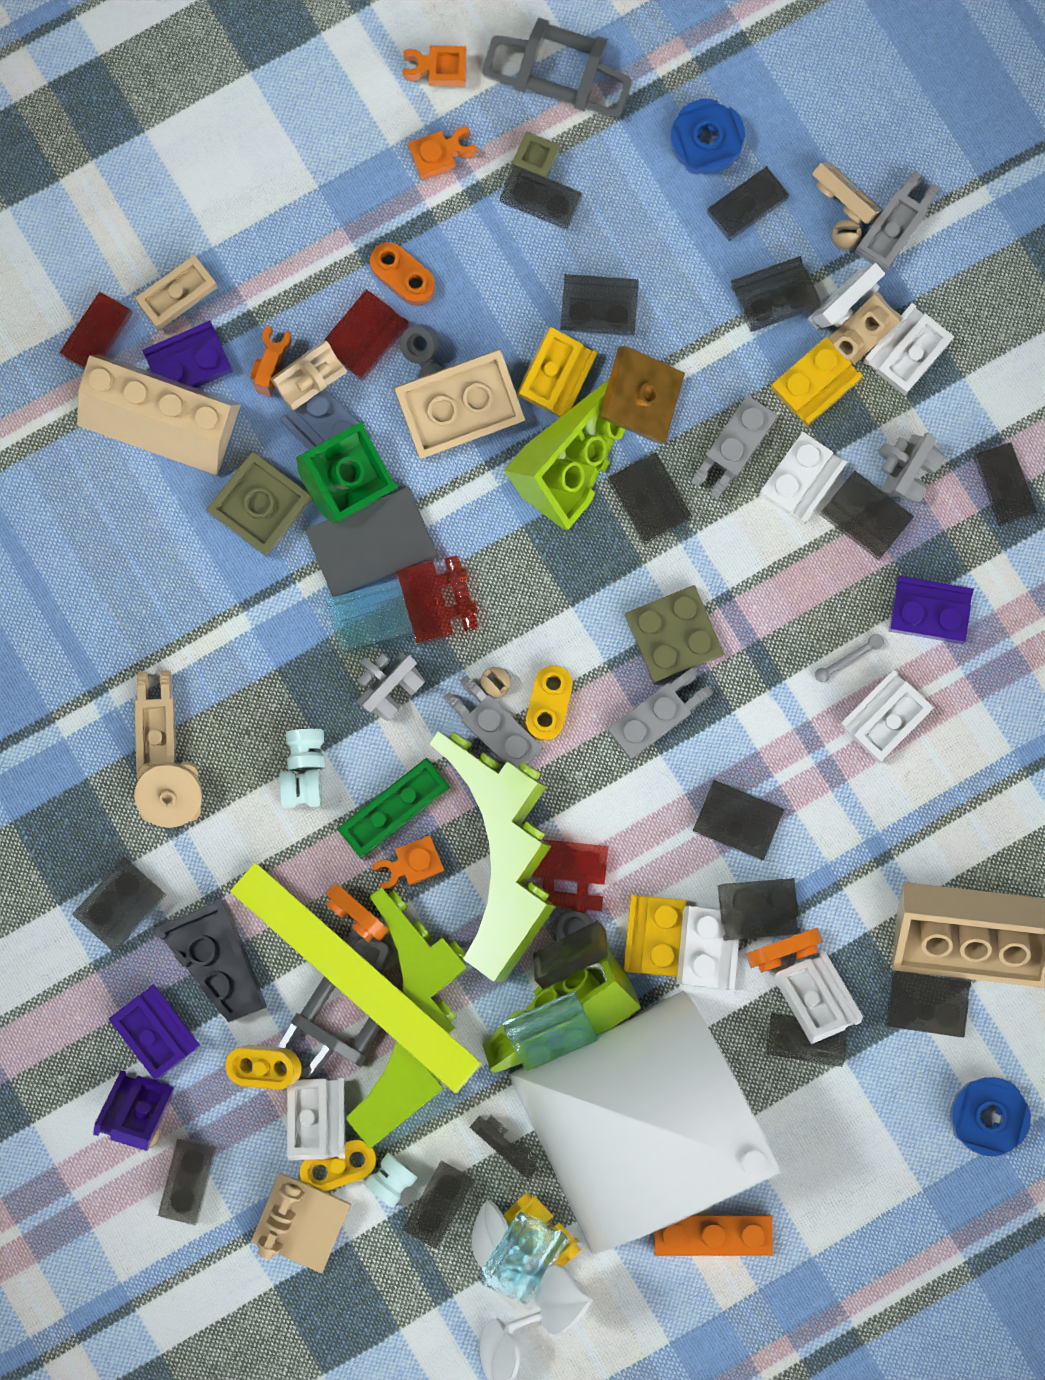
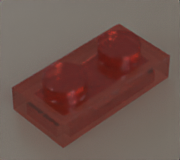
M99 291L60 350V355L85 370L89 355L106 356L133 313L129 308Z

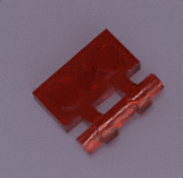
M459 556L446 558L444 561L447 572L439 575L436 574L433 561L397 571L417 645L453 636L451 620L461 619L465 632L479 628L476 614L479 611L476 601H471L466 583L469 581L467 569H462ZM452 587L457 605L446 607L441 591L442 588Z
M542 839L551 845V848L530 878L543 879L542 888L550 894L547 900L556 907L574 908L575 912L586 913V910L602 912L603 896L588 895L589 884L605 885L609 846ZM555 880L577 883V892L554 891Z

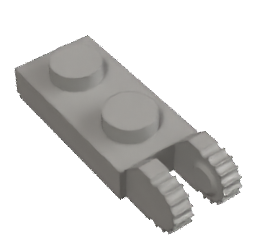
M916 171L912 173L902 189L896 191L855 251L857 255L869 263H877L884 273L890 268L925 218L929 206L941 189V187L934 183L925 192L924 198L920 203L910 198L909 195L916 189L922 176Z
M747 395L707 452L706 460L700 466L691 482L699 487L708 477L714 465L725 473L712 488L711 495L719 499L732 479H736L777 420L778 415Z
M694 668L685 672L671 685L667 683L608 728L607 731L630 760L634 759L689 717L694 708L713 694L709 686L701 688L685 704L676 694L684 686L691 684L699 675Z
M467 675L460 682L463 684V688L480 702L472 712L468 711L455 694L448 692L443 697L463 719V724L504 765L507 761L517 766L522 761L529 764L543 750L542 746L490 694L487 696Z

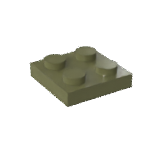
M252 451L206 511L265 557H268L312 501V498L308 492Z
M695 585L628 611L624 615L653 684L724 655Z

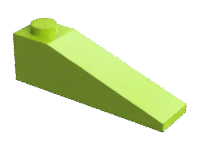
M609 379L527 443L504 469L519 495L565 530H569L590 505L596 493L592 490L600 471L606 472L610 461L606 458L615 440L621 439L626 430L599 418Z
M598 934L590 939L587 944L569 954L558 965L562 971L546 987L541 983L533 991L536 997L524 1011H514L483 1044L489 1068L494 1074L608 1031L620 1022L628 1019L641 1008L632 983Z

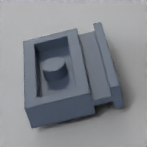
M326 388L294 411L290 410L286 415H282L279 418L281 423L308 450L359 423ZM366 430L369 438H371L370 433Z

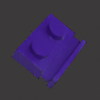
M211 321L142 350L152 373L194 388H198L233 372Z
M898 576L889 632L964 644L966 642L974 588Z
M154 984L108 1019L155 1081L201 1047L200 1043Z
M121 1070L95 1121L93 1135L99 1136L100 1133L110 1135V1140L148 1151L173 1097L174 1086L137 1075L136 1079L126 1076V1071Z

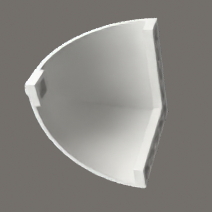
M684 991L631 1015L628 1019L620 1022L608 1031L568 1045L509 1074L592 1253L602 1252L650 1234L781 1173L728 1063L699 1011Z

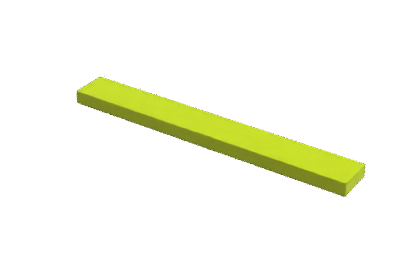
M254 863L230 890L236 898L454 1093L457 1094L482 1065L474 1055L260 865Z

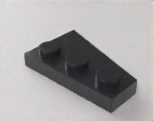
M226 900L217 901L152 929L174 952V956L179 963L192 974L200 984L201 990L228 1023L267 1008Z

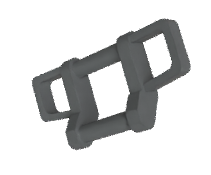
M538 17L529 40L499 35L494 36L491 39L482 68V74L485 78L514 86V90L524 93L530 90L574 104L575 109L581 111L587 109L615 119L621 118L632 86L629 76L601 63L608 45L607 38L597 36L594 39L549 25V20ZM544 39L590 53L578 90L532 76ZM507 45L525 48L517 78L491 70L499 46ZM598 71L623 83L618 105L613 109L589 102Z
M353 929L345 942L354 948L358 941L364 938ZM372 937L369 942L380 950V954L373 967L382 974L392 955V949L383 942L378 941L375 937ZM325 976L300 1014L296 1012L290 1022V1027L278 1045L280 1048L290 1049L301 1030L324 1044V1047L307 1068H301L300 1076L305 1079H313L334 1051L361 1067L366 1059L364 1053L381 1028L369 1017L352 1045L349 1046L314 1024L315 1018L336 987Z

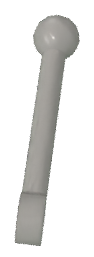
M873 634L863 646L829 667L817 669L815 672L816 680L826 682L830 674L870 649H880L884 644L883 637L880 634Z

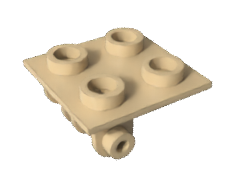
M280 1172L251 1242L257 1245L259 1248L258 1255L262 1258L272 1259L273 1255L279 1254L322 1274L351 1207V1203Z

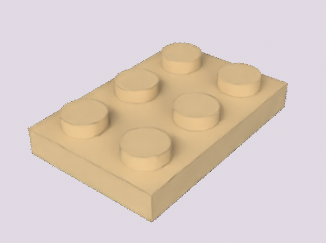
M500 349L393 387L419 459L526 421Z

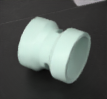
M297 729L286 732V744L290 747L291 755L287 758L288 771L306 772L311 769H326L325 756L321 753V745L324 743V730Z
M319 769L307 770L304 774H296L293 771H280V794L283 809H292L298 804H306L309 807L322 806V786ZM298 782H300V797H299Z
M388 1152L381 1161V1169L376 1174H371L363 1184L383 1202L394 1208L401 1199L400 1193L405 1187H410L418 1176Z

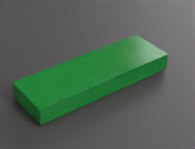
M426 757L339 826L337 830L360 859H363L451 787Z

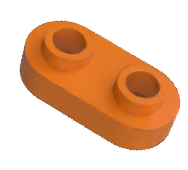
M385 242L374 248L370 256V265L377 279L409 305L421 306L432 299L435 293V282L429 270L395 243ZM391 255L395 258V261L390 265H385L382 263L383 257ZM413 279H419L423 282L422 286L417 289L410 287L409 283Z
M336 882L325 892L330 898L326 905L342 919L349 914L356 921L351 927L366 941L369 942L373 936L380 941L389 931L382 922Z
M817 927L748 952L746 957L751 968L758 966L760 972L763 973L782 966L780 958L795 953L798 960L818 953L817 944L822 943L823 939Z

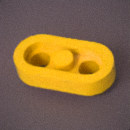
M546 666L538 672L535 678L526 716V727L529 734L539 741L546 742L557 738L564 727L573 683L569 672L561 666ZM548 679H559L561 686L557 690H550L546 686ZM543 714L549 715L552 718V724L548 727L540 726L537 721L539 716Z
M244 1045L231 1051L225 1063L226 1072L230 1080L236 1085L243 1087L281 1090L296 1083L301 1075L299 1058L293 1051L287 1048ZM247 1059L251 1060L253 1069L248 1066ZM281 1062L285 1064L287 1073L282 1069Z
M363 1140L349 1141L345 1143V1158L328 1157V1159L304 1160L300 1167V1179L302 1182L326 1192L369 1176L376 1167L377 1155L374 1148L369 1149ZM354 1152H360L364 1155L365 1162L361 1167H355L351 1164L350 1157ZM317 1165H324L327 1168L328 1174L323 1180L317 1179L313 1174L314 1168Z

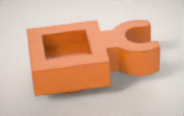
M430 45L429 55H422L421 52L415 49H407L404 51V61H414L418 65L414 69H403V78L407 81H416L422 76H429V86L466 87L467 48L466 46Z
M469 127L458 128L454 131L452 137L445 139L441 130L408 143V149L421 181L456 168L454 157L458 156L467 159L477 154L475 144L468 147H463L459 144L462 139L470 136Z
M430 835L395 849L399 860L395 862L380 860L372 866L374 871H379L383 868L391 871L390 880L380 884V887L384 890L395 887L399 878L404 876L409 886L445 872Z

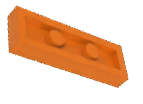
M772 1215L688 1216L654 1231V1255L773 1256Z

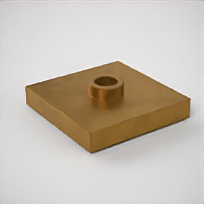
M626 345L618 347L599 418L655 443H666L685 373Z

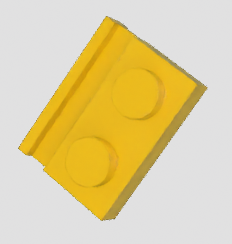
M552 327L548 328L516 395L560 418L572 408L598 352L584 347L582 343Z
M826 336L772 383L770 389L794 415H797L803 421L807 428L862 380L863 375L860 371L857 372L851 365L852 363L836 350L832 341Z
M630 895L624 972L677 978L683 910L687 900Z

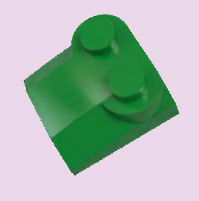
M363 421L296 457L299 476L319 512L332 524L341 521L398 488L369 438Z

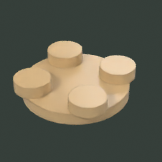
M165 762L156 765L145 763L141 765L137 772L138 781L134 792L135 803L141 818L146 822L166 828L178 827L189 821L196 820L200 816L202 809V787L198 780L199 770L197 766L191 762H183L181 764Z

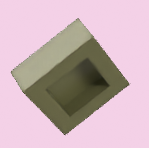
M526 131L512 161V169L546 182L559 154L560 145Z

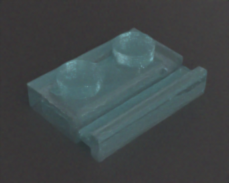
M399 580L325 600L340 654L414 634Z
M575 991L503 1023L505 1032L510 1038L526 1072L598 1040L596 1032Z
M520 1211L477 1278L482 1285L511 1299H518L527 1306L541 1285L544 1273L550 1266L554 1265L570 1239L564 1232L557 1231L550 1225Z

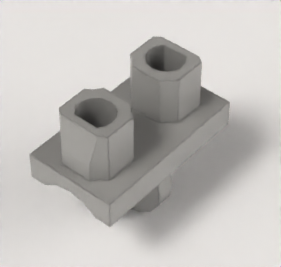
M925 433L924 436L914 434L910 437L909 441L899 437L894 446L883 444L879 454L886 461L881 470L889 476L879 492L888 498L900 497L911 503L920 502L927 491L928 485L915 477L919 469L922 468L928 473H935L946 458L934 446L937 438L930 433Z
M402 652L383 672L382 670L391 661L383 653L374 663L366 657L359 662L366 672L357 682L366 688L374 678L376 680L355 702L363 710L369 713L373 712L386 721H389L401 707L388 695L397 684L409 695H413L425 683L419 671L414 667L417 662L410 655L406 656Z

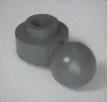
M418 324L404 331L400 339V349L407 360L420 364L421 368L418 372V378L445 369L442 365L435 363L433 359L439 351L440 339L432 327ZM420 336L427 342L426 349L419 345Z

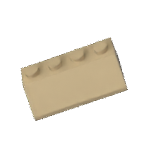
M89 355L78 390L77 426L217 476L241 404L104 355Z
M903 882L897 909L892 970L1045 988V898Z

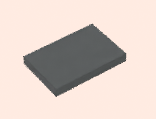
M409 487L377 499L337 523L332 524L329 520L305 529L334 600L438 557Z

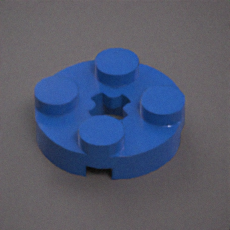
M699 99L682 108L674 121L670 136L672 151L677 160L692 174H715L722 172L740 158L745 138L744 124L736 110L730 106L727 108L725 105L718 104V100ZM703 129H708L709 133L717 134L718 137L713 139L712 144H706L698 139L701 137Z
M984 1077L968 1082L956 1094L951 1105L950 1121L954 1136L967 1149L979 1155L1000 1156L1010 1152L1024 1141L1030 1128L1031 1112L1024 1097L1015 1085L1001 1078ZM989 1105L995 1106V1113L1000 1115L1001 1119L999 1123H992L991 1127L987 1128L984 1126L985 1120L980 1118L981 1111H987Z

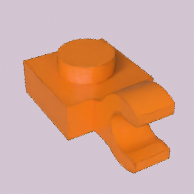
M269 325L264 328L262 333V340L266 349L262 359L257 358L255 360L250 379L254 380L253 384L257 393L272 397L275 386L270 379L281 371L283 366L282 360L285 352L291 346L292 337L290 332L286 331L282 341L278 343L272 342L270 339L273 329Z

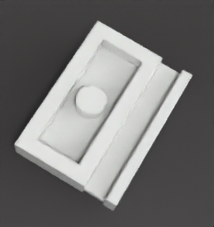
M877 263L865 266L863 269H858L807 320L816 330L833 324L836 327L840 326L854 313L851 307L859 299L864 302L880 288L877 282L885 273Z
M913 303L901 315L903 317L901 322L876 344L863 361L867 366L869 364L875 369L878 375L904 396H906L954 338L951 333L926 313L923 314L916 309V305Z
M802 432L761 489L759 495L788 515H792L804 525L845 468L847 461L840 459L827 447Z
M893 670L842 721L840 726L848 731L852 738L880 763L934 707Z
M692 906L684 907L676 984L734 990L741 913Z
M826 952L821 953L815 959H807L776 972L774 980L811 1044L839 1033L852 1024L857 1025L861 1023L863 1015Z
M338 1078V1080L302 1079L287 1087L288 1160L328 1159V1157L345 1158L344 1078Z

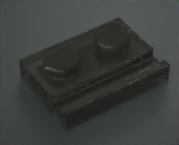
M801 256L731 280L732 291L737 297L738 305L750 332L820 308L821 300L808 271L805 270Z
M565 274L560 330L635 336L639 279Z
M656 452L646 459L640 460L608 477L609 484L644 545L677 528L680 524L692 520L689 509Z
M855 470L820 513V516L878 561L914 517Z
M713 780L692 833L763 862L785 809Z
M123 857L72 915L105 943L109 949L116 952L167 894L131 861Z
M794 878L717 885L721 922L724 924L725 929L724 941L790 936L801 933L800 928L797 926L796 917L799 915Z
M896 970L892 971L885 1027L964 1038L971 982Z

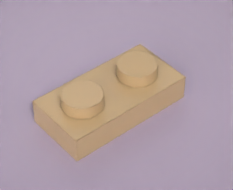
M822 162L813 171L812 175L818 180L817 188L827 197L833 199L836 196L846 206L843 208V211L859 224L862 221L865 224L872 223L883 211L831 162Z
M193 255L134 299L159 331L217 289L218 286L197 257Z

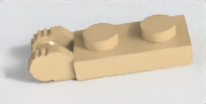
M171 670L161 671V699L149 700L150 679L148 673L145 671L138 672L137 700H135L136 774L139 767L145 763L156 765L170 762L177 764L175 700L172 698Z

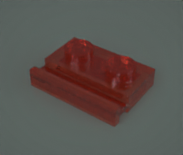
M366 289L324 340L328 341L335 356L344 368L349 372L351 371L363 382L407 329L409 322Z

